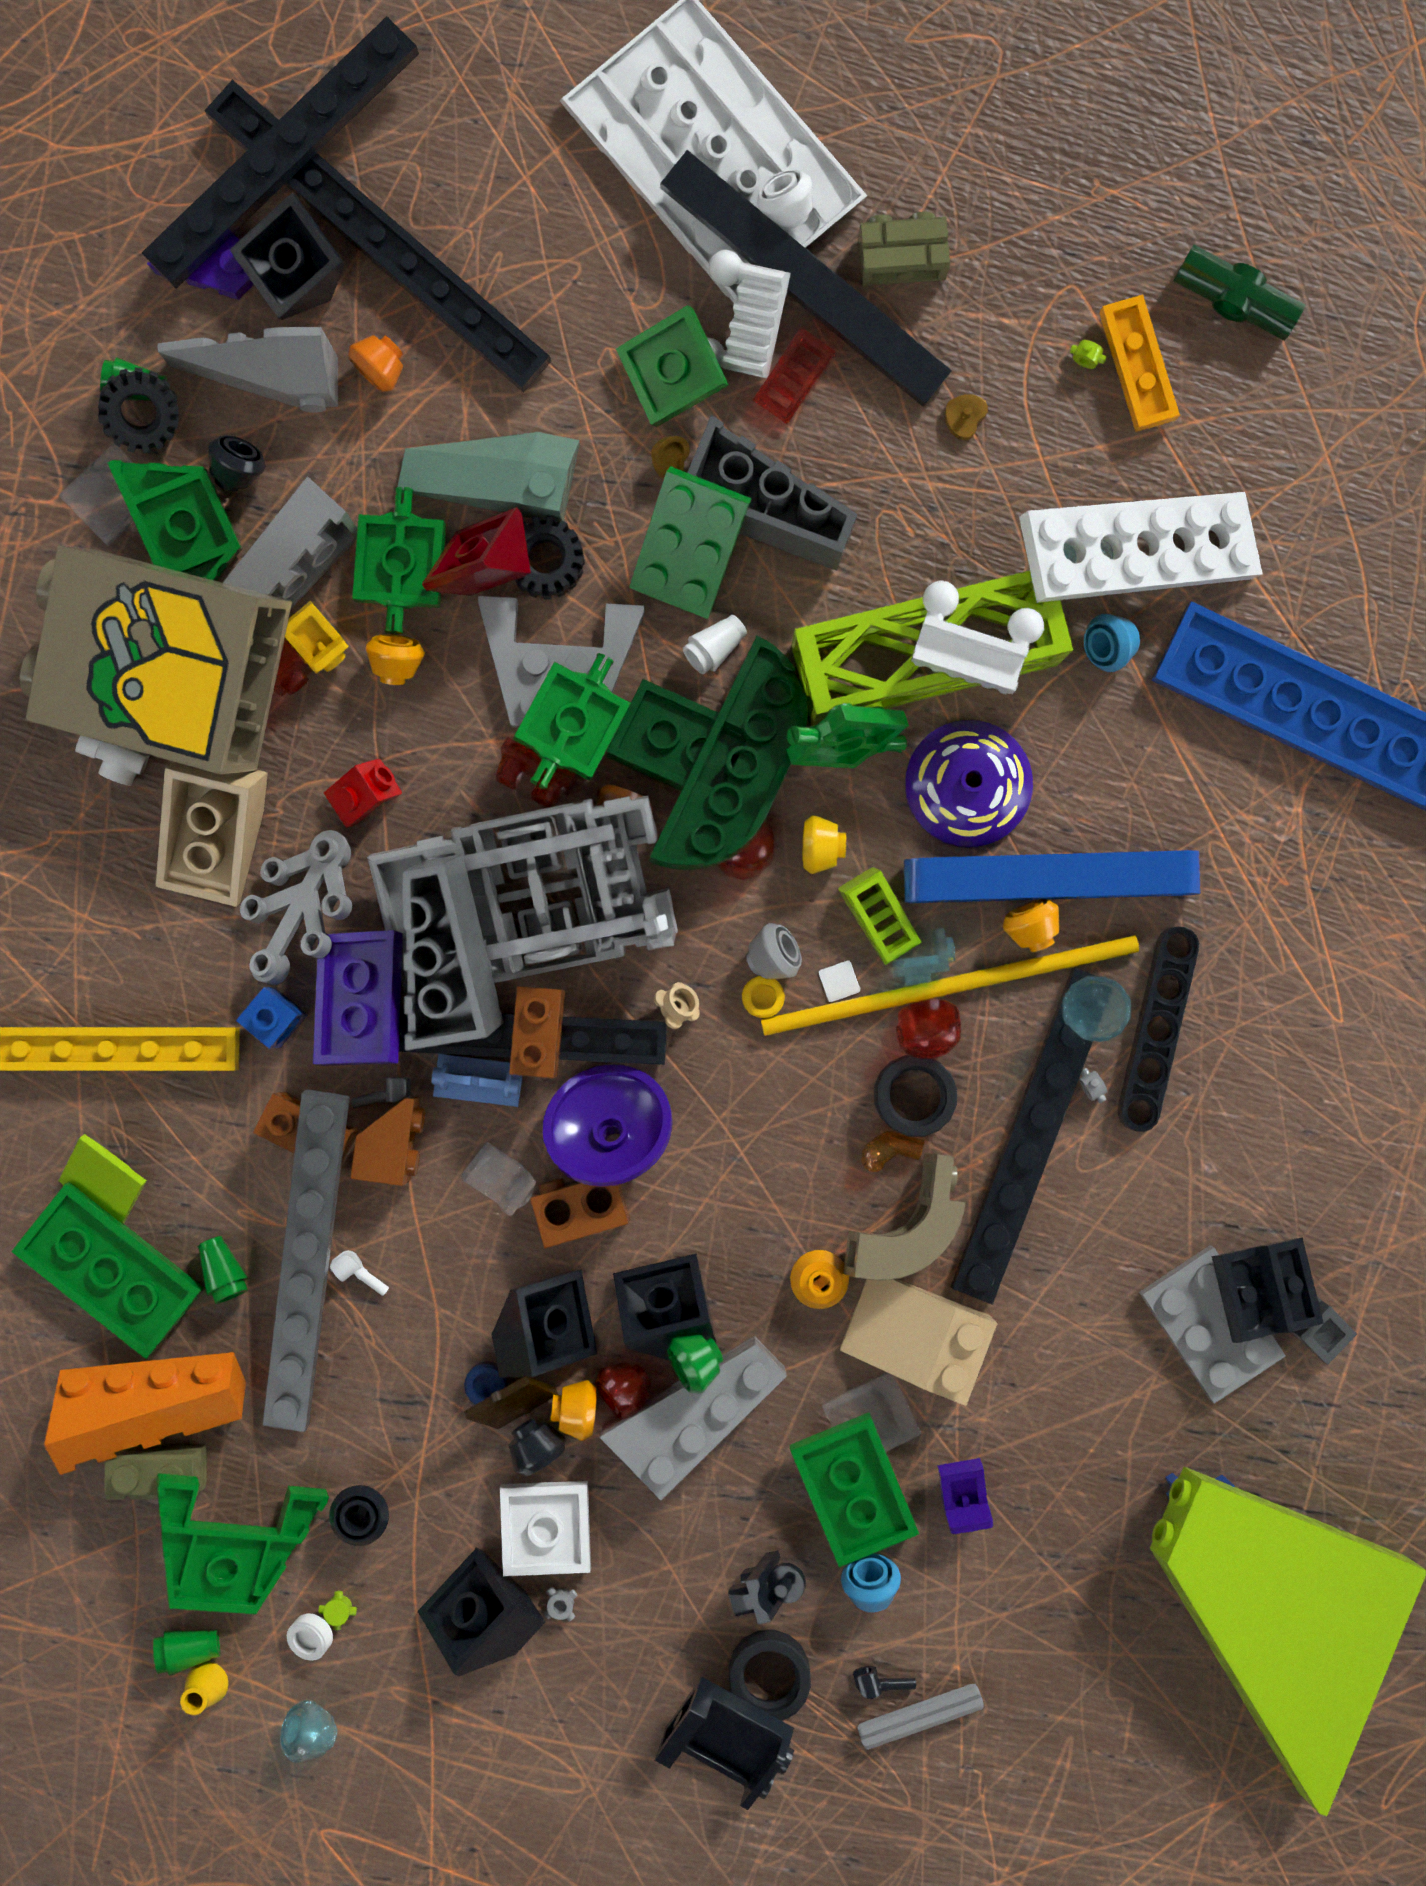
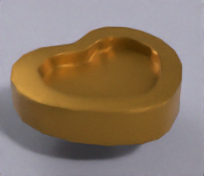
M970 394L951 399L945 408V421L948 429L958 439L969 440L973 438L977 431V424L984 420L988 413V405L981 397Z
M664 437L651 450L654 469L663 480L670 466L684 471V462L689 456L690 447L683 437Z

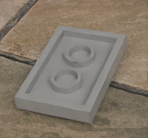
M1209 1245L1139 1293L1209 1400L1215 1404L1286 1355L1272 1335L1243 1343H1232L1211 1257L1219 1254L1213 1246Z

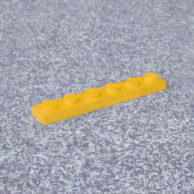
M0 1027V1071L239 1070L240 1027Z

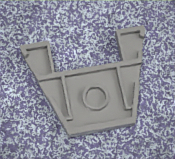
M478 596L479 608L512 728H519L554 661L573 672L588 674L597 657V653L605 655L598 668L599 671L602 669L606 659L610 657L614 663L602 683L613 693L619 674L633 645L634 637L644 618V606L606 603L604 643L602 648L516 643L517 598Z

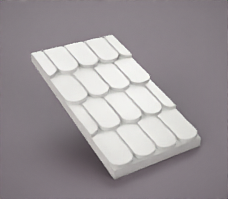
M679 0L560 100L600 151L606 154L634 190L645 199L689 254L693 255L709 276L710 260L714 254L721 250H731L741 258L743 263H750L660 189L661 181L686 150H689L757 208L760 188L769 178L789 169H796L808 174L812 181L813 207L808 219L796 228L781 227L805 248L867 197L866 193L699 0ZM741 280L730 286H722L716 283L734 304L737 302V287Z

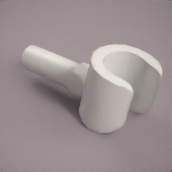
M353 1251L342 1252L330 1264V1269L342 1282L355 1274L359 1280L382 1296L389 1289L387 1285L363 1267L361 1260Z

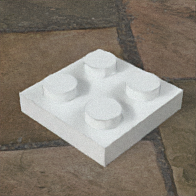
M588 1481L502 1484L500 1487L503 1576L590 1573Z

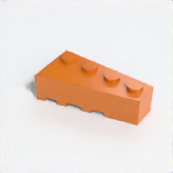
M234 1352L60 1370L44 1447L59 1474L62 1475L75 1471L76 1464L96 1458L98 1463L117 1458L116 1452L137 1445H142L143 1449L161 1444L160 1440L176 1433L182 1432L184 1436H188L242 1419L246 1381Z

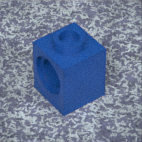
M264 987L236 1021L266 1047L271 1049L281 1048L308 1014L277 988Z

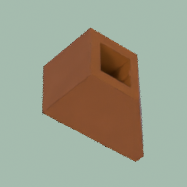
M411 1096L405 1098L356 1135L350 1179L403 1186L409 1182L410 1176H416L420 1151L413 1150L416 1133H422L426 1109L419 1107L421 1097Z

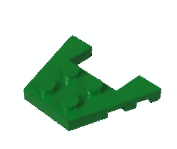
M157 1473L156 1486L169 1609L257 1614L286 1569L285 1562L297 1544H302L309 1533V1524L318 1510L323 1511L328 1503L329 1495L326 1489L288 1485L279 1521L275 1528L193 1521L191 1516L200 1486L198 1477Z

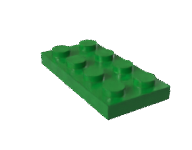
M70 1182L64 1184L11 1251L145 1359L153 1355L205 1289Z

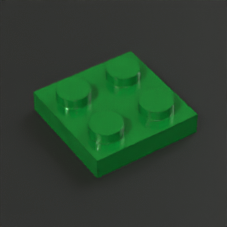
M688 305L616 348L652 426L658 427L729 386L694 309Z

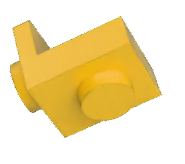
M311 601L288 619L285 638L303 657L315 674L322 669L329 672L344 660L346 655L343 652L349 647L348 644Z

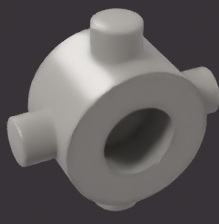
M1088 1068L1082 1070V1078L1079 1079V1082L1087 1097L1091 1101L1097 1099L1099 1104L1106 1101L1104 1095L1108 1091L1096 1071L1090 1073Z
M553 1587L549 1588L546 1591L549 1600L547 1610L544 1612L547 1619L552 1617L556 1620L567 1619L569 1622L575 1618L572 1612L574 1599L578 1596L574 1589L568 1591L566 1589L555 1590Z

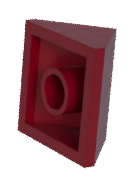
M517 507L456 531L423 581L422 586L426 591L471 596L531 574L523 518Z

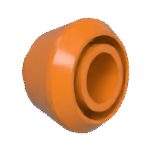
M372 335L349 346L348 359L381 392L392 391L395 388L403 369V364L399 360L403 352L386 335L381 339Z

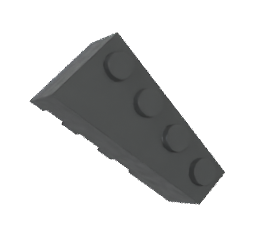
M711 415L687 473L752 498L739 534L837 571L851 537L857 514L814 484H807L791 473V468L779 460L774 462L758 451L754 443L742 435L739 438L726 429L722 421Z
M463 854L420 862L402 872L403 929L407 931V951L403 953L404 970H407L408 993L404 996V1014H408V1033L405 1035V1051L485 1038L504 1023Z

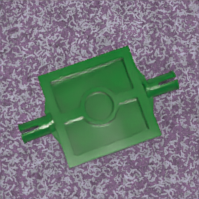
M402 487L395 488L394 512L380 516L358 515L352 599L357 603L379 604L387 608L384 632L394 634L395 632L398 635L403 634L404 609L413 607L440 608L441 593L426 591L422 583L444 551L446 523L444 520L423 519L411 514L414 490L408 487H404V490Z
M597 653V657L588 674L573 672L554 661L513 737L514 741L533 750L542 759L533 777L530 779L534 785H537L541 775L546 771L539 785L542 789L548 788L547 786L557 768L570 770L590 781L631 704L613 694L602 683L614 663L608 657L599 671L598 668L605 657L602 653Z
M844 703L831 708L828 711V716L816 726H811L810 728L792 726V728H789L787 740L791 746L786 750L791 765L855 769L867 758L877 753H884L886 751L902 753V750L904 751L907 747V739L899 733L905 730L909 724L902 710L884 709L882 706L871 708L858 707L850 703Z

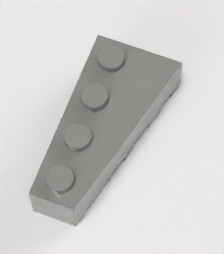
M307 476L223 583L292 601V609L357 540V526L347 512Z
M755 1336L722 1355L723 1362L718 1364L720 1374L702 1394L688 1392L679 1380L672 1384V1387L651 1399L643 1401L635 1406L633 1410L602 1426L600 1438L660 1500L787 1377L785 1366Z

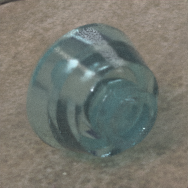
M304 1699L295 1704L288 1711L280 1734L281 1749L287 1759L293 1763H300L320 1758L327 1750H330L337 1737V1726L334 1723L333 1716L311 1699Z

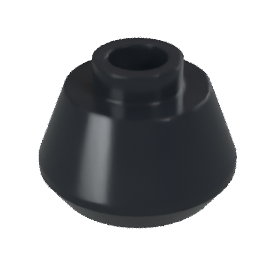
M223 435L212 440L208 445L209 472L214 478L215 483L225 490L235 492L239 489L248 488L266 468L261 451L250 442L239 437Z
M530 1419L511 1432L514 1440L510 1442L509 1449L513 1470L515 1473L523 1476L536 1473L557 1459L565 1451L566 1438L545 1421L536 1424L534 1419Z
M365 1485L350 1486L342 1490L333 1500L329 1511L330 1525L335 1535L349 1545L364 1546L373 1543L387 1528L389 1521L387 1502L372 1487Z

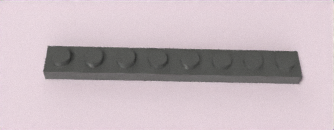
M306 1089L301 1096L263 1426L306 1432L310 1423L350 1098L347 1095Z

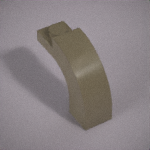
M924 1154L918 1205L912 1217L903 1226L884 1234L848 1231L843 1274L854 1278L870 1280L898 1279L924 1269L946 1250L958 1231L966 1202L949 1200L950 1191H954L957 1183V1168L953 1166L954 1156Z

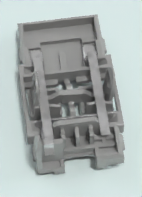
M630 796L604 801V806L596 807L593 806L592 799H588L579 804H564L479 822L465 828L460 826L450 830L452 837L448 839L438 836L419 840L416 845L373 853L367 857L385 931L395 930L403 933L401 992L407 991V970H404L403 955L407 951V931L403 929L402 872L423 861L463 854L494 983L625 956V946L635 944L636 947L647 945L648 951L673 946L676 933L678 932L670 889L665 888L647 892L639 860L637 845L643 843L651 844L658 840L649 796L634 798L633 800L630 799ZM551 815H555V817H556L557 826H558V830H559V834H560L559 836H558V831H557V827H556L555 818H554L553 816H551ZM501 826L497 837L498 840L501 839L503 848L497 849L493 828ZM563 851L567 869L576 868L578 878L544 885L542 873L559 870L564 867ZM501 864H507L511 879L529 876L530 888L497 894L495 885L505 883ZM581 886L583 896L574 899L580 927H578L573 902L571 900H564L548 904L546 893ZM532 897L534 907L518 912L523 937L518 939L512 911L502 913L500 903ZM584 941L587 952L585 955L525 967V964L578 954L583 948L582 942Z

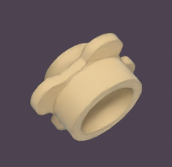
M677 982L672 985L670 990H659L654 994V1003L660 1007L668 1027L678 1029L682 1026V1022L687 1020L693 1022L698 1019L700 1014L699 999L695 991L689 986Z

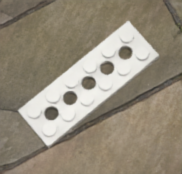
M1245 492L1032 510L1019 516L1037 603L1249 580L1262 575ZM1209 530H1212L1218 536L1219 548L1211 544L1208 536ZM1174 533L1183 539L1185 544L1184 552L1176 548L1173 542ZM1138 536L1145 539L1148 543V556L1139 550L1137 545ZM1101 540H1105L1111 545L1113 559L1102 553L1100 547ZM1064 543L1074 548L1077 555L1076 563L1065 557L1063 552Z

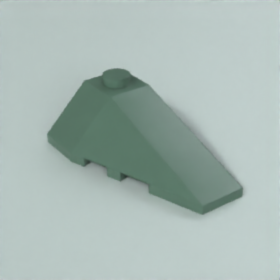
M534 432L405 448L397 487H402L403 490L404 487L414 490L413 495L498 512H506L517 507L523 517L532 518L539 516L540 520H546L547 516L555 518L556 522L560 523L561 520L564 521L580 440Z

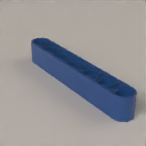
M1199 851L905 859V903L1201 894Z

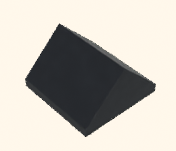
M293 193L288 195L230 249L278 319L281 320L331 301L345 265Z

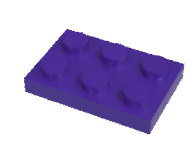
M395 930L326 934L331 939V949L325 957L317 959L313 1064L320 1066L398 1064L403 933Z

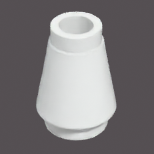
M730 615L728 618L688 638L689 643L683 647V652L689 663L699 673L705 674L709 670L714 672L747 635V630L735 615Z

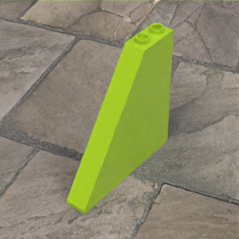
M1183 1466L1179 1478L1173 1482L1170 1488L1169 1502L1163 1517L1154 1526L1150 1549L1296 1790L1319 1814L1327 1817L1426 1577V1569L1398 1552Z

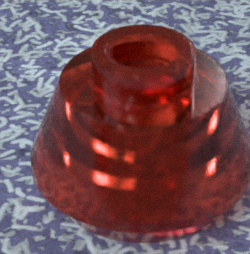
M627 1362L603 1367L598 1371L595 1380L603 1400L621 1420L634 1416L641 1410L649 1398L647 1388L651 1386V1382L638 1364L632 1367Z

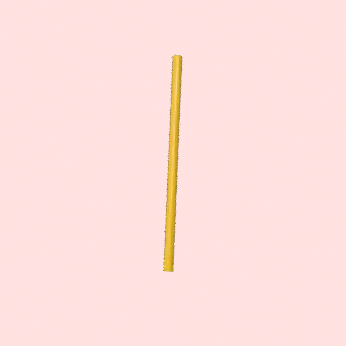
M1130 936L760 1019L763 1034L767 1036L1139 952V944L1136 936Z

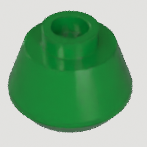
M700 1334L676 1337L671 1340L667 1354L677 1377L688 1392L702 1394L720 1374L718 1364L723 1362V1356L719 1347L712 1338L705 1340Z

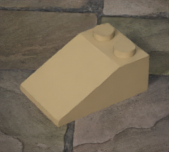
M173 762L165 768L156 887L235 907L240 904L264 812L268 772L256 770L217 774L178 762Z
M866 1279L840 1346V1351L926 1391L967 1406L997 1322L986 1313L898 1279Z

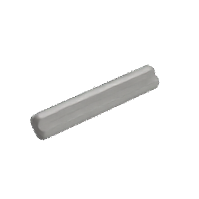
M969 1684L862 1722L858 1725V1733L862 1745L865 1749L869 1750L982 1710L984 1707L983 1699L977 1685Z

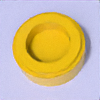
M757 976L748 981L743 988L742 1003L747 1012L755 1017H772L781 1010L784 1004V990L776 979H765L762 976Z

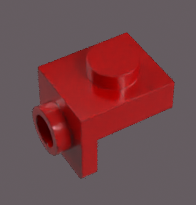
M375 759L355 765L323 793L345 827L349 828L357 825L383 802L396 799L402 794V791L395 782L391 770L384 765L382 760Z

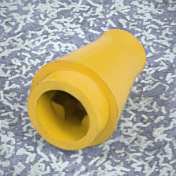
M204 1662L191 1668L186 1676L184 1692L180 1699V1705L184 1712L189 1715L200 1714L204 1709L224 1698L228 1690V1677L224 1669L212 1662Z

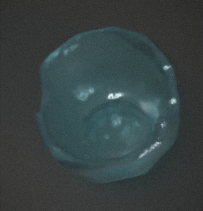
M1106 976L1084 977L1072 984L1062 999L1065 1024L1079 1037L1091 1042H1105L1118 1036L1124 1031L1132 1017L1131 999L1127 992L1118 982Z

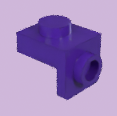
M976 1458L937 1465L942 1504L950 1533L960 1534L992 1528L993 1519L987 1501L985 1476L981 1459Z

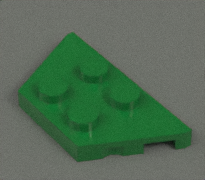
M121 460L107 462L154 565L216 581L241 552L242 546L205 467L182 465L181 467L168 466L161 463H125Z

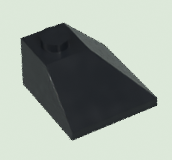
M697 1254L613 1273L623 1339L627 1349L669 1360L667 1349L671 1340L676 1337L700 1334L705 1340L712 1338L717 1344Z
M581 1269L510 1290L491 1334L499 1377H534L598 1354Z
M477 1547L417 1611L453 1674L457 1676L465 1675L516 1655L545 1624L544 1619L526 1591L510 1576H503V1570Z

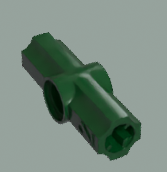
M1193 244L1173 280L1211 301L1213 309L1223 318L1234 322H1244L1246 320L1283 341L1290 335L1306 306L1304 303L1268 285L1265 275L1257 268L1245 263H1235L1232 265Z

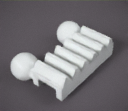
M721 250L714 254L710 260L709 273L711 278L722 286L733 285L738 280H741V283L737 287L738 300L733 305L735 314L729 325L731 334L726 340L727 351L724 350L721 343L716 339H707L720 367L768 378L790 273L743 263L735 252Z
M936 581L930 584L923 595V604L927 614L911 662L919 667H929L934 672H945L953 678H964L969 683H979L987 689L995 688L1000 693L1013 694L1018 685L1017 680L1023 661L1027 657L1029 644L1037 641L1043 633L1044 622L1041 615L1030 608L1019 609L1013 613L1008 622V632L1012 637V642H1008L943 621L945 616L950 615L956 609L959 602L958 592L951 583L946 581Z

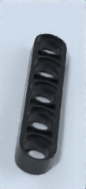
M1176 926L1166 929L1159 935L1156 942L1118 1104L1120 1122L1126 1128L1133 1131L1145 1132L1151 1130L1157 1125L1161 1115L1199 953L1198 937L1187 927ZM1173 934L1183 935L1189 943L1187 954L1181 958L1171 956L1167 950V941ZM1165 975L1173 976L1179 984L1178 994L1170 1000L1162 998L1157 991V983ZM1157 1016L1164 1018L1169 1024L1168 1036L1161 1041L1153 1040L1147 1032L1149 1021ZM1146 1058L1154 1059L1160 1068L1158 1078L1150 1083L1142 1081L1137 1073L1139 1063ZM1136 1100L1145 1101L1150 1108L1149 1118L1142 1124H1134L1128 1117L1129 1105Z

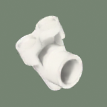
M81 735L75 752L103 760L98 774L127 786H132L136 773L139 775L143 773L150 756Z

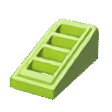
M872 867L838 888L845 903L883 964L887 965L922 943L881 870ZM873 885L876 887V891L858 900L857 895ZM884 900L885 906L869 916L866 914V909ZM890 915L894 916V921L876 931L874 925ZM902 929L905 935L885 947L882 940Z

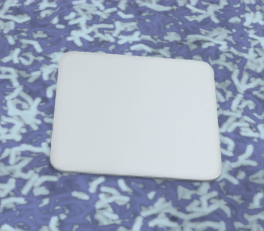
M845 961L819 971V976L829 1002H834L860 992V987L850 961Z

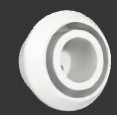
M796 169L785 170L772 176L760 188L757 199L759 210L780 227L796 228L802 225L808 219L813 207L812 181L810 176Z

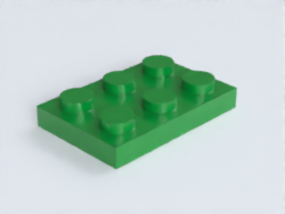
M670 466L666 471L629 588L708 619L712 613L752 498Z
M870 1412L789 1445L793 1459L839 1567L919 1535Z

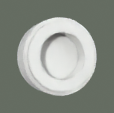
M307 1613L300 1615L287 1631V1642L291 1650L300 1658L309 1661L320 1659L333 1641V1633L330 1626L323 1618L315 1614Z

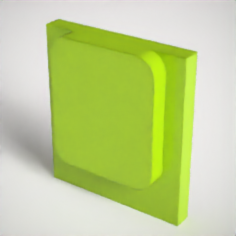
M84 1134L79 1138L59 1182L63 1185L70 1182L119 1222L125 1223L147 1180L95 1140Z

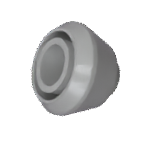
M768 923L749 943V952L746 955L747 963L753 973L761 975L765 979L792 978L796 976L802 962L801 952L793 935L784 926L774 923Z

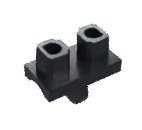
M778 1550L767 1552L756 1567L743 1570L740 1574V1584L732 1585L728 1590L735 1616L755 1613L758 1625L771 1622L783 1603H793L798 1601L803 1595L806 1588V1578L802 1570L791 1563L779 1564L781 1557Z

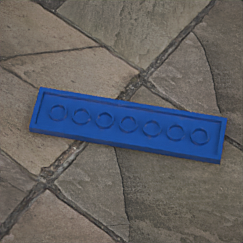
M1192 601L1187 604L1151 681L1426 811V712Z

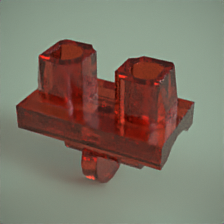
M507 737L501 746V761L496 773V780L506 787L516 790L525 774L533 777L542 759L533 750ZM557 768L547 786L548 788L542 789L539 785L546 774V771H544L531 793V799L545 808L553 807L563 794L569 796L575 785L573 783L575 778L574 772Z

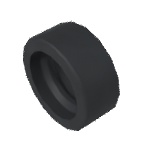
M905 1055L892 1060L879 1073L874 1085V1104L880 1118L894 1131L908 1137H925L940 1131L951 1120L957 1106V1087L952 1074L940 1062L924 1055ZM910 1070H921L930 1074L937 1081L940 1089V1102L937 1110L930 1117L921 1121H909L900 1117L893 1109L890 1101V1089L893 1082L902 1073Z
M774 1629L758 1630L744 1637L733 1650L728 1665L729 1687L732 1694L781 1721L795 1715L806 1703L811 1689L809 1660L801 1644L789 1634ZM775 1651L784 1654L791 1661L795 1669V1681L792 1689L778 1699L763 1700L757 1698L749 1692L744 1682V1671L747 1663L753 1656L761 1652Z

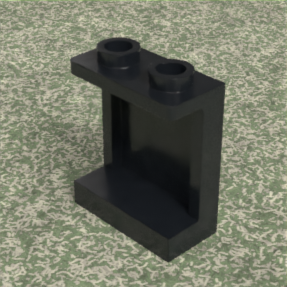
M701 1677L667 1724L654 1761L670 1769L682 1752L692 1756L744 1786V1793L740 1806L749 1810L758 1797L761 1799L766 1798L773 1785L775 1775L777 1773L783 1775L788 1769L794 1755V1749L789 1747L794 1728L706 1678Z

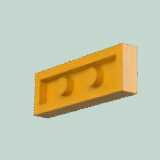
M1143 294L1102 306L1099 311L1135 432L1176 421L1180 413Z

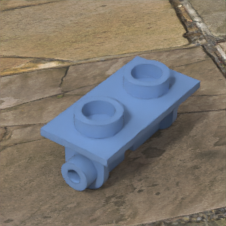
M438 1054L437 1067H434L432 1073V1084H434L433 1097L519 1107L522 1076L509 1074L510 1062Z

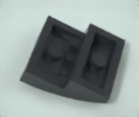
M1303 1237L1211 1256L1232 1343H1243L1277 1333H1290L1324 1324Z

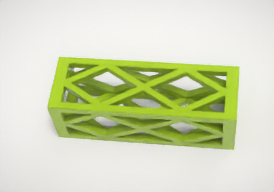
M1030 570L957 588L956 590L959 595L958 605L950 615L944 617L948 618L946 622L958 626L969 616H973L1008 627L1011 616L986 608L1000 605L1016 611L1023 608L1037 611L1043 619L1044 630L1040 638L1034 642L1035 648L1028 650L1019 675L1058 666L1073 651L1061 601L1037 603ZM923 597L794 630L791 648L803 692L806 693L811 726H816L828 716V711L831 708L844 703L869 708L882 706L884 709L981 684L969 683L960 677L953 678L945 672L907 680L919 668V666L911 662L916 646L890 639L880 634L890 633L917 642L920 630L911 627L923 624L927 610L923 604ZM864 642L911 656L886 682L839 668ZM838 645L821 662L818 650ZM833 677L842 681H846L855 685L868 688L870 690L865 691L856 687H852L843 683L830 680L828 678ZM829 691L844 696L831 699Z

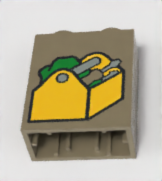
M58 545L56 558L44 565L36 585L37 604L41 610L45 611L40 643L27 653L20 671L21 690L26 696H29L25 720L217 774L256 771L292 601L104 551Z

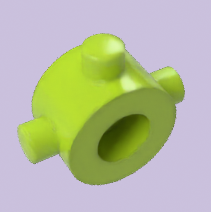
M1081 340L1078 346L1072 345L1070 348V353L1074 354L1073 360L1082 367L1094 369L1098 363L1104 364L1106 361V356L1102 355V347L1093 341Z
M335 1591L334 1596L329 1599L326 1605L319 1606L318 1613L323 1614L325 1621L333 1626V1630H341V1625L347 1621L349 1616H356L357 1607H352L351 1601L343 1595V1591Z

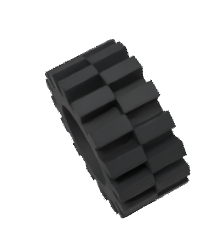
M136 367L133 372H128L127 369L120 370L118 376L112 375L108 379L106 386H103L100 393L98 418L99 423L103 424V432L107 437L111 435L114 438L113 443L118 447L123 444L128 447L127 451L135 453V449H142L143 453H151V448L156 447L159 450L164 447L166 440L170 441L173 438L174 430L178 427L179 406L175 392L171 391L170 384L165 379L160 380L158 374L151 370L148 374L142 372L143 368ZM132 395H143L149 398L156 408L155 419L145 426H135L129 423L121 411L124 400Z
M539 516L532 517V523L527 525L525 521L523 522L528 557L536 545L551 543L561 551L562 560L558 568L550 573H539L530 566L531 574L515 579V582L523 592L526 590L534 598H537V595L543 596L544 600L551 599V595L558 594V597L564 596V591L568 588L572 590L577 585V578L581 579L583 574L582 566L585 565L581 542L574 529L570 530L568 524L563 520L558 523L551 516H547L546 520H540Z

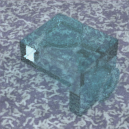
M944 928L931 931L934 955L892 961L894 978L905 977V985L931 982L930 974L950 971L949 963L955 962L953 938L946 937Z

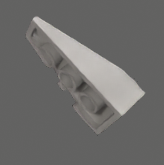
M321 327L264 329V338L258 339L248 338L241 332L228 334L226 343L221 344L208 338L158 343V353L170 367L294 407H300L305 412L319 413L325 411L326 407H338V356Z

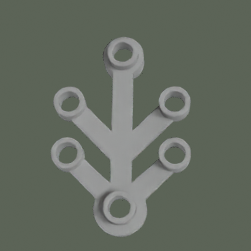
M333 830L323 831L314 838L308 851L284 861L271 857L262 864L260 870L262 879L276 886L285 884L292 875L306 870L308 872L302 883L265 898L250 895L241 903L240 913L242 917L254 923H262L269 915L288 908L267 948L256 952L251 957L249 966L256 980L268 985H278L286 979L289 974L290 963L284 953L303 917L307 932L301 940L302 951L306 955L317 959L325 957L330 952L331 939L325 932L322 911L326 916L335 920H343L349 916L352 910V902L346 896L342 869L346 867L350 860L351 848L347 839L342 834ZM278 866V872L273 877V871ZM325 878L328 894L323 898L320 905L318 890ZM340 900V906L334 912V905ZM256 904H258V909L256 913L253 914V908ZM319 938V945L313 950V944Z

